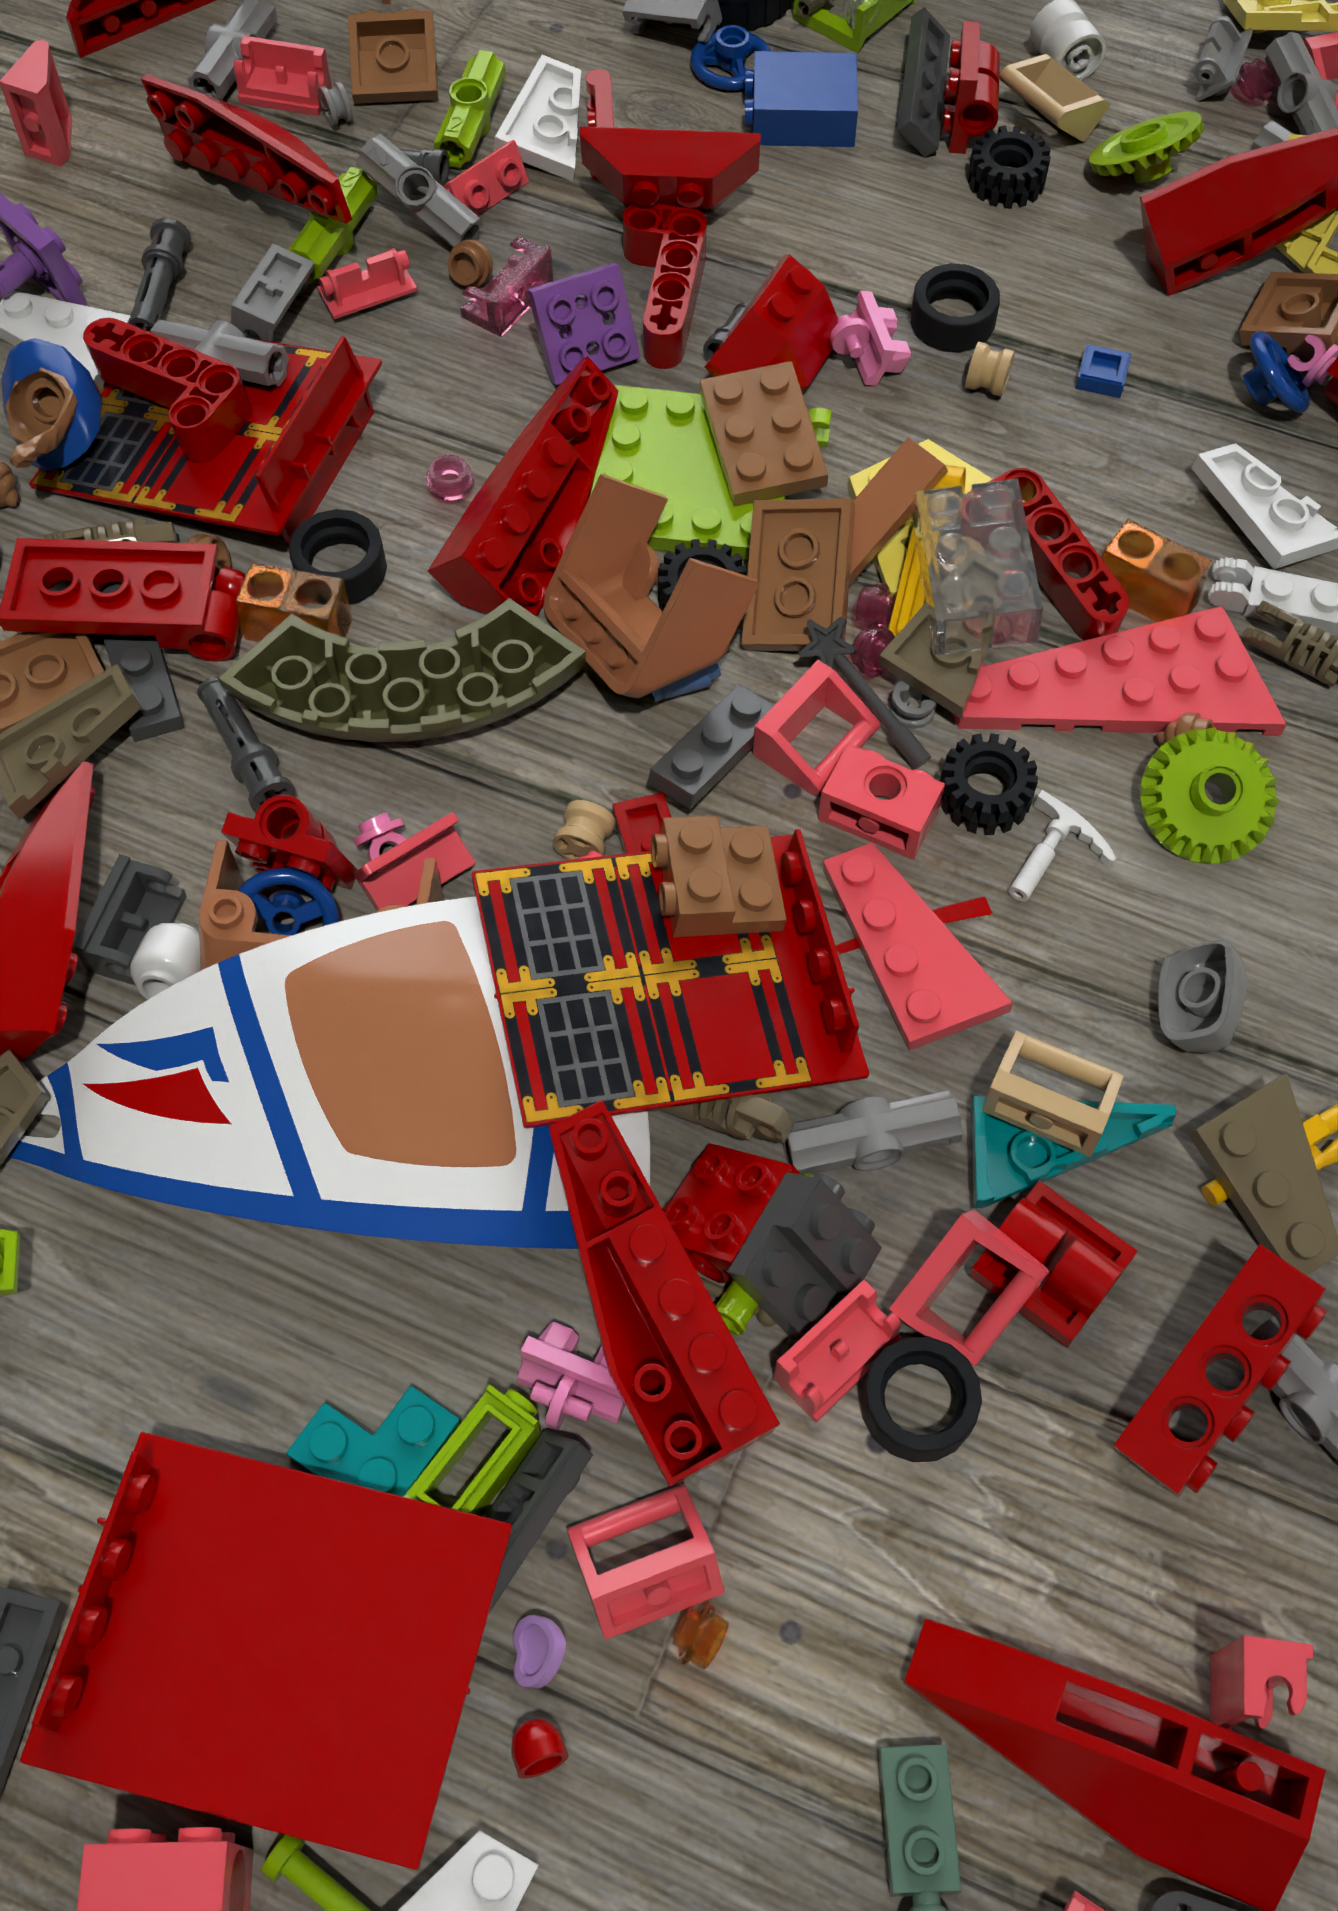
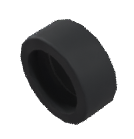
M955 263L935 266L922 274L915 284L910 323L916 335L930 346L944 351L957 352L974 349L978 341L983 343L987 341L995 329L1000 305V291L994 279L983 270L973 266ZM954 298L967 301L980 311L965 317L949 316L938 312L930 304L936 300Z
M334 509L311 516L304 520L293 532L288 547L298 587L307 597L321 604L343 606L360 602L372 595L384 580L387 564L379 529L369 518L355 511ZM340 543L353 544L365 549L367 552L360 563L348 570L338 572L320 571L309 564V561L318 551L330 545Z
M931 1337L904 1338L887 1346L872 1362L861 1394L863 1420L873 1439L891 1455L910 1462L937 1461L956 1452L975 1427L982 1405L980 1380L968 1358L951 1344ZM922 1364L937 1369L950 1380L956 1391L957 1408L954 1418L946 1428L934 1434L917 1435L903 1430L892 1420L886 1409L884 1393L887 1383L896 1371L908 1365Z

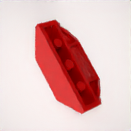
M71 0L66 20L77 55L83 58L216 0Z
M580 126L582 164L626 208L635 203L640 206L664 204L714 212L759 171L761 133Z
M790 254L784 255L704 368L716 377L792 361L801 391H804L832 351L830 334L838 324V316L825 285Z

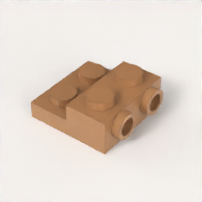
M410 8L402 12L379 13L369 10L360 14L348 15L351 86L354 104L438 100L436 37L432 10L421 11Z
M1271 272L1239 330L1241 345L1250 346L1252 334L1257 331H1264L1271 335L1282 348H1286L1289 357L1295 355L1305 363L1312 360L1315 354L1314 347L1305 340L1307 335H1315L1322 339L1326 351L1334 344L1338 345V274Z
M718 815L663 818L660 833L653 834L651 838V859L654 868H662L664 882H660L659 907L662 916H670L673 937L783 931L787 919L768 825L720 827Z

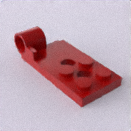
M17 538L0 606V625L3 631L156 636L160 648L187 649L190 654L199 659L219 662L228 660L235 653L242 607L231 595L212 590L219 551L217 544ZM61 580L72 581L71 585L62 591L49 590ZM109 582L123 583L122 586L114 592H99V590L106 587Z

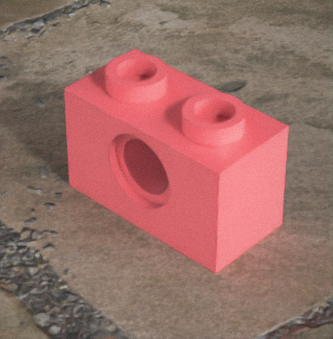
M847 744L821 792L818 820L914 860L939 812L945 783L935 780L924 771L911 770L886 760L875 751L862 750ZM875 796H885L890 798V800H882Z

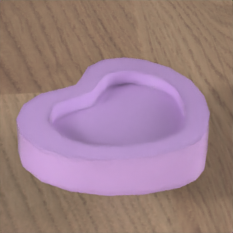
M528 1615L522 1618L515 1627L513 1644L517 1655L514 1664V1677L517 1683L526 1688H542L552 1680L562 1663L566 1650L565 1637L556 1623L547 1617Z

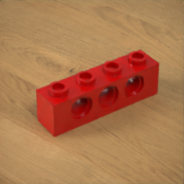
M1259 1244L1113 1445L1115 1450L1179 1498L1186 1487L1197 1494L1218 1465V1462L1209 1455L1219 1441L1225 1436L1234 1443L1255 1414L1252 1409L1246 1406L1255 1391L1261 1385L1271 1392L1292 1361L1282 1355L1296 1335L1307 1341L1328 1311L1319 1305L1326 1288ZM1265 1310L1277 1319L1280 1330L1271 1339H1255L1245 1331L1242 1324L1244 1317L1251 1311ZM1219 1359L1231 1360L1241 1368L1244 1379L1240 1386L1234 1390H1218L1207 1380L1206 1370L1209 1365ZM1182 1409H1193L1199 1412L1207 1422V1430L1204 1436L1194 1442H1184L1176 1438L1169 1428L1170 1420L1176 1412Z

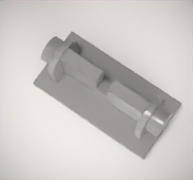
M1227 16L1217 18L1211 23L1206 39L1208 44L1204 45L1194 70L1198 81L1201 83L1196 97L1197 102L1213 94L1215 96L1222 95L1233 87L1253 33L1252 28L1239 33L1232 20Z

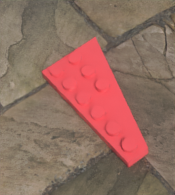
M1223 606L982 666L963 718L951 712L958 729L1020 730L1024 724L1053 725L1054 731H1073L1075 725L1101 726V732L1159 733L1165 731L1169 723L1177 721L1186 712L1199 713L1201 718L1212 719L1213 726L1223 732H1236L1237 729L1262 730L1263 736H1281L1287 725Z

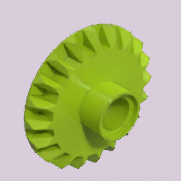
M1176 112L1158 116L1128 127L1094 148L1089 155L1091 168L1094 173H1099L1103 176L1133 173L1137 183L1156 180L1173 169L1171 157H1176L1180 151L1188 149L1192 143L1201 137V133L1204 130L1202 116L1197 112Z
M1216 727L1199 730L1193 728L1174 736L1154 753L1142 776L1140 786L1141 808L1152 834L1170 852L1195 863L1221 864L1246 855L1265 839L1269 828L1276 821L1274 814L1276 806L1280 801L1276 797L1275 789L1278 778L1272 776L1268 768L1269 759L1261 757L1255 750V743L1245 742L1237 737L1236 732H1223L1217 730ZM1206 782L1214 783L1220 788L1223 797L1221 804L1213 803L1207 798L1204 787Z

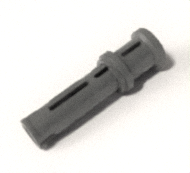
M160 218L152 223L150 230L152 242L144 250L141 259L145 272L139 286L133 311L128 320V324L151 332L150 330L163 313L170 284L182 272V253L189 248L191 242V235L186 226L172 218Z
M218 677L209 678L201 683L198 687L197 695L204 703L218 733L232 755V773L235 779L244 782L249 791L248 801L252 810L257 813L259 807L272 797L268 792L271 789L274 790L275 796L290 795L294 797L296 792L291 780L282 777L276 766L278 761L276 753L270 746L260 743L237 700L226 693L220 685ZM228 715L237 729L236 732L227 718Z

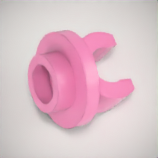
M1307 335L1305 340L1315 350L1312 360L1305 363L1295 355H1291L1287 360L1293 369L1309 371L1302 381L1304 385L1309 387L1315 381L1323 385L1332 376L1327 370L1338 355V345L1334 344L1326 351L1322 339L1315 335Z
M386 812L359 824L358 827L362 834L354 838L353 841L356 847L370 843L367 850L368 862L380 856L379 850L381 845L390 844L395 847L406 840L402 835L395 833V831L404 827L405 824L402 818L391 820Z

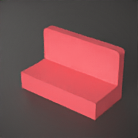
M454 811L366 863L354 874L376 911L389 905H409L417 900L425 858L436 859L441 885L476 864L453 827L459 822Z

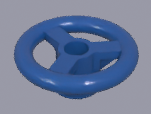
M727 25L713 32L708 42H697L692 50L690 62L695 75L705 84L721 90L745 89L746 70L744 58L753 50L771 51V49L764 40L749 33L745 28L738 25ZM704 64L719 65L723 69L730 71L733 77L715 74L707 69Z
M1264 331L1253 333L1250 338V348L1258 366L1243 374V379L1249 392L1262 406L1279 397L1292 411L1296 413L1305 412L1310 405L1309 394L1306 386L1302 383L1303 380L1299 372L1288 363L1287 359L1289 356L1268 333Z
M289 868L269 869L252 876L237 890L249 896L253 901L257 914L264 919L265 925L272 934L295 935L303 929L307 921L320 916L323 918V926L339 922L338 908L331 893L319 880L303 871ZM273 885H292L303 889L314 899L306 902L301 895L290 890L275 892L267 899L259 892ZM279 912H287L293 916L294 921L290 924H281L276 920L275 915Z

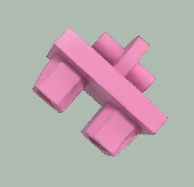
M860 290L857 295L858 304L855 311L850 316L843 315L837 320L838 324L831 331L830 341L833 349L838 354L850 355L855 359L865 385L877 386L884 372L902 373L911 357V351L907 341L891 339L897 329L898 321L893 308L878 307L872 292Z
M552 1322L538 1339L530 1336L527 1337L520 1350L522 1363L517 1383L533 1389L530 1395L531 1400L549 1407L545 1425L558 1430L567 1415L587 1423L590 1415L593 1414L617 1424L624 1411L625 1403L609 1375L602 1346L594 1362L574 1355L578 1348L579 1336L573 1329Z

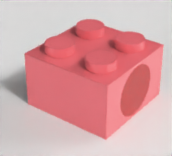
M214 1827L179 1828L178 1842H167V1834L151 1833L152 1830L112 1829L108 1830L107 1844H84L77 1911H250L254 1849L235 1844V1833L222 1832V1828Z

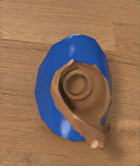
M36 338L19 343L9 351L1 378L4 414L12 437L18 444L10 458V463L16 468L29 467L32 464L45 472L66 467L88 450L99 432L101 398L90 372L64 346Z

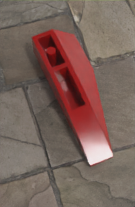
M1338 127L1228 156L1141 196L1140 204L1147 261L1167 296L1258 256L1296 235L1337 208Z
M588 356L581 359L521 432L476 494L427 570L462 606L488 614L510 598L535 616L542 607L547 587L587 504L619 392Z
M925 1618L903 1684L1137 1858L1258 1910H1276L1310 1840L1326 1769L1129 1689L996 1641Z

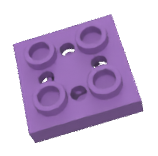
M0 193V231L13 254L0 263L1 298L6 299L10 293L32 277L57 300L86 306L88 303L79 288V285L83 283L82 278L71 263L64 259L62 253L66 251V248L59 236L48 226L44 229L39 227L35 217L22 203L15 206Z
M613 262L527 289L551 383L555 385L561 384L581 359L587 356L600 370L641 358L619 264ZM610 311L613 317L612 321L609 324H604L602 319L609 320V315L606 312ZM594 341L597 349L593 354H588L587 350L591 351L594 348L589 343Z

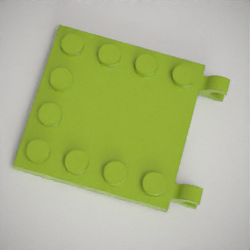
M615 385L619 392L596 469L591 493L600 474H604L666 496L668 501L647 542L653 550L675 552V546L682 542L689 549L693 539H699L700 546L707 547L708 539L717 540L716 549L720 550L725 543L732 547L731 556L739 553L743 558L742 560H749L754 502L733 506L701 395L698 393ZM826 408L808 410L819 447L828 446L832 411ZM786 495L766 500H786Z

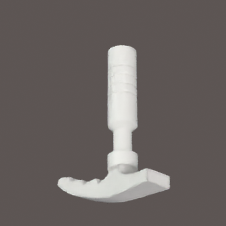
M1042 790L1033 807L1044 812L1053 820L1046 829L1048 835L1043 843L1037 844L1017 878L1009 888V894L1021 902H1026L1055 857V847L1059 841L1066 839L1069 832L1078 834L1079 840L1089 844L1090 849L1100 856V861L1105 866H1112L1116 857L1109 844L1088 821L1069 806Z

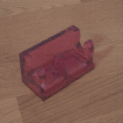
M522 237L515 238L510 243V246L516 251L523 252L526 256L512 254L508 258V264L483 290L473 286L467 287L462 292V295L472 301L470 303L465 302L460 307L461 317L502 337L531 307L527 289L553 282L550 247L546 245L541 247Z

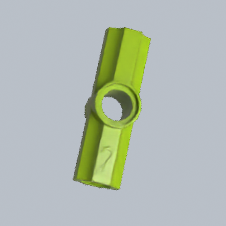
M479 50L477 55L469 58L461 79L453 82L450 86V106L434 141V150H446L449 155L450 166L461 168L465 162L471 161L479 139L488 134L491 129L490 112L506 76L505 63L500 61L494 52Z
M350 167L347 173H342L338 178L352 220L344 224L309 210V221L288 249L314 262V269L309 276V284H312L315 279L322 277L335 256H341L352 249L354 244L353 230L377 197L376 182L371 180L361 169Z

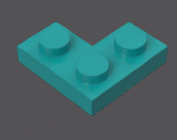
M410 1385L373 1436L324 1402L286 1454L289 1459L310 1474L403 1497L459 1427L461 1421L458 1417Z

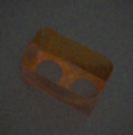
M1129 518L1105 548L1101 557L1129 597V608L1155 622L1192 613L1199 602L1212 564V560ZM1149 568L1150 574L1144 572V570Z
M252 562L236 599L241 636L243 637L244 635L246 640L260 642L290 614H294L306 623L321 630L342 637H347L352 623V614L344 579ZM320 595L328 601L327 604L319 603ZM266 596H275L271 599L261 600V598ZM297 601L324 606L316 609H309L301 606ZM284 606V609L287 611H282L280 608Z

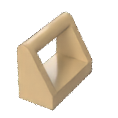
M1048 54L1009 64L1000 73V80L1057 127L1082 142L1086 141L1111 106L1108 101Z
M1016 1030L991 1084L982 1112L1091 1157L1110 1116L1124 1074ZM1018 1056L1104 1091L1098 1108L1095 1109L1011 1074Z

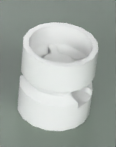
M1074 0L1052 1L1037 14L1030 30L1031 40L1042 55L1048 54L1080 80L1091 75L1102 62L1106 51L1105 40Z

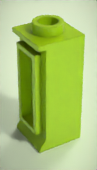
M489 1384L485 1389L484 1395L403 1497L440 1506L430 1498L493 1417L508 1428L510 1433L451 1508L481 1516L540 1437L539 1421L534 1418L538 1410L529 1400L515 1390L509 1388L505 1395H503Z

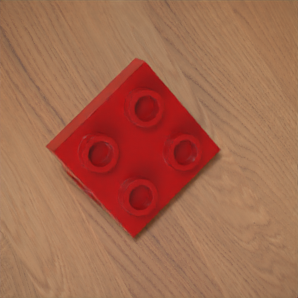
M963 21L960 40L952 39L949 68L956 69H951L950 76L946 78L944 104L951 106H945L942 133L950 134L949 153L966 154L969 136L985 135V131L991 128L994 129L998 122L1000 54L992 44L980 41V22Z
M290 795L273 796L259 807L254 819L228 812L221 833L237 846L236 854L253 861L251 865L253 869L259 872L274 868L296 869L319 880L329 892H332L334 885L349 890L352 889L355 881L354 874L358 869L337 848L332 834L299 799Z
M711 1143L707 1145L664 1209L666 1217L698 1273L718 1283H727L731 1276L727 1271L785 1173L801 1175L794 1165Z
M1040 1180L1027 1197H1023L999 1228V1230L1042 1263L1049 1271L1048 1275L1019 1310V1313L1067 1348L1138 1252L1134 1247ZM986 1249L971 1268L969 1276L999 1297L1020 1269L991 1250Z

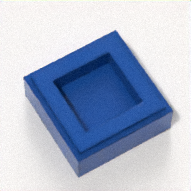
M1086 344L1075 389L1121 398L1132 353Z

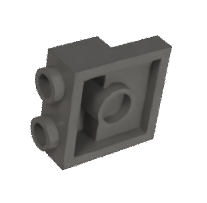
M785 1173L727 1271L791 1339L798 1341L824 1317L837 1293L848 1295L865 1279L882 1248L871 1236L875 1223L862 1212L847 1208L841 1202L845 1194L842 1185L833 1178L821 1173H815L812 1177Z

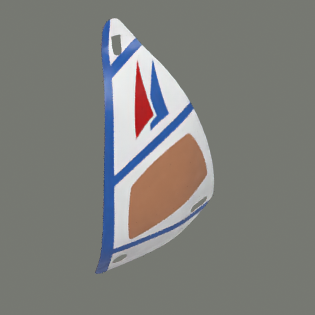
M476 897L402 907L325 925L243 952L179 981L121 1017L75 1057L38 1081L49 1096V1099L38 1114L58 1116L61 1121L60 1130L53 1138L22 1135L7 1156L40 1166L77 1181L123 1194L261 1222L413 1241L498 1247L578 1249L549 1133V1126L551 1125L532 1128L523 1127L498 1002L494 998L496 992ZM648 1111L612 1116L650 1186Z

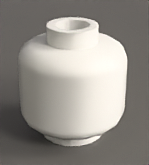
M162 923L153 926L145 934L130 966V975L143 997L148 1000L170 986L200 971L199 932L186 924Z

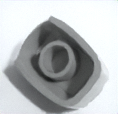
M1222 940L1207 941L1164 958L1160 972L1158 993L1160 1027L1163 1034L1173 1044L1188 1053H1211L1229 1047L1236 1028L1241 1023L1242 1008L1247 995V974L1241 956L1231 943Z

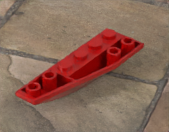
M149 74L141 78L148 95L147 104L151 112L158 119L165 136V147L174 159L341 223L347 224L352 220L339 179L326 163L299 138L276 123L246 109Z
M82 761L36 815L9 856L0 874V1056L10 1049L23 1061L30 1054H36L40 1046L51 1036L56 1037L65 1022L67 1005L61 1003L64 986L72 979L77 965V954L71 951L76 931L88 811L95 795V787L91 785L93 764Z
M600 1100L549 1126V1133L609 1375L668 1487L766 1437L780 1425V1422L603 1100Z

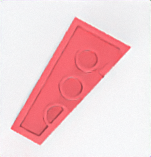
M873 842L823 860V871L909 1051L1011 1012V1000Z

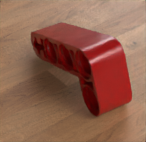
M635 203L627 207L623 212L624 256L632 264L655 268L643 315L644 359L652 367L669 369L681 363L685 354L706 262L707 219L702 212L693 208L664 204L640 206Z
M108 317L95 320L83 332V340L101 379L170 408L168 418L184 456L190 461L207 462L217 457L252 415V407L237 368L229 363L115 318Z
M1015 468L975 488L962 497L952 529L953 539H969L979 544L984 552L1009 540L1076 634L1083 641L1119 631L1129 608V597L1126 591L1040 475L1028 468ZM1012 498H1019L1025 502H1017ZM970 520H979L982 521L984 524H975L972 523ZM1039 535L1049 536L1053 540H1045L1041 538ZM1066 572L1078 574L1081 579L1072 578Z

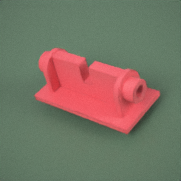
M511 140L444 184L443 187L479 216L528 183L529 179L516 141Z
M392 248L387 252L367 258V270L361 271L357 262L325 271L326 276L319 278L320 286H317V289L333 319L418 291L415 282L407 270L410 268V261L406 251L401 250L397 252L395 248Z

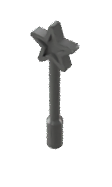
M839 617L827 629L811 619L808 620L807 626L813 641L799 651V656L803 659L819 657L821 662L832 669L835 668L836 664L889 730V738L912 767L918 769L931 758L930 754L905 724H900L845 656L858 652L857 648L842 639L847 620Z

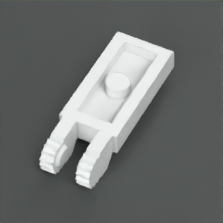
M1233 557L1220 558L1219 561L1216 560V563H1214L1212 576L1218 582L1209 587L1208 600H1210V604L1212 603L1213 606H1223L1225 610L1244 613V617L1262 620L1256 614V610L1264 600L1304 620L1308 624L1314 625L1333 636H1338V583L1257 566L1253 568L1247 560H1235Z

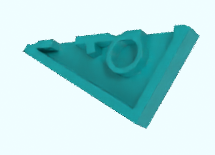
M974 1096L971 1103L973 1208H985L1035 1186L1039 1180L1045 1182L1170 1128L1176 1116L1175 1105L1114 1102L1104 1131L1091 1157L982 1112L987 1097ZM1078 1101L1095 1109L1098 1108L1100 1101Z

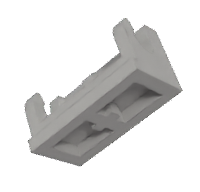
M627 0L622 9L624 20L632 21L637 17L636 22L632 26L631 33L641 34L649 20L662 21L673 25L675 23L691 25V28L699 29L702 26L703 28L697 38L698 42H708L716 26L720 25L723 19L718 0Z
M272 243L232 303L231 324L237 327L246 338L250 329L256 332L261 340L272 342L273 331L297 294H303L308 287L309 276L314 269V262Z

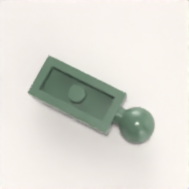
M947 1746L880 1747L878 1761L890 1897L912 1896L913 1907L909 1911H948L941 1905L940 1895L959 1894L962 1888Z

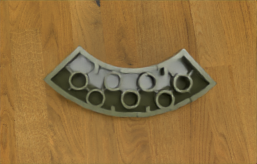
M510 598L482 618L454 630L455 637L426 645L425 639L404 642H379L378 648L352 645L349 638L321 630L306 623L294 614H290L219 676L218 680L226 693L252 710L280 723L310 733L339 739L369 742L417 741L470 731L504 719L538 702L561 687L584 667L586 651Z

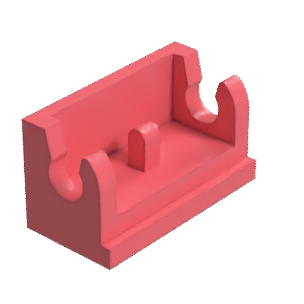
M243 36L240 42L243 61L234 60V74L239 92V103L320 116L322 106L318 88L325 86L327 89H332L325 48Z
M865 1280L858 1284L777 1360L774 1380L815 1423L868 1374L872 1362L887 1346L902 1340L898 1335L901 1327L898 1315L892 1312L889 1316H886L875 1303L877 1300L876 1291Z
M1243 1635L1210 1655V1722L1232 1731L1233 1725L1249 1718H1254L1256 1729L1261 1730L1265 1728L1272 1718L1273 1688L1283 1683L1287 1685L1289 1690V1698L1286 1702L1289 1714L1292 1716L1299 1714L1304 1708L1307 1699L1306 1662L1313 1659V1645Z

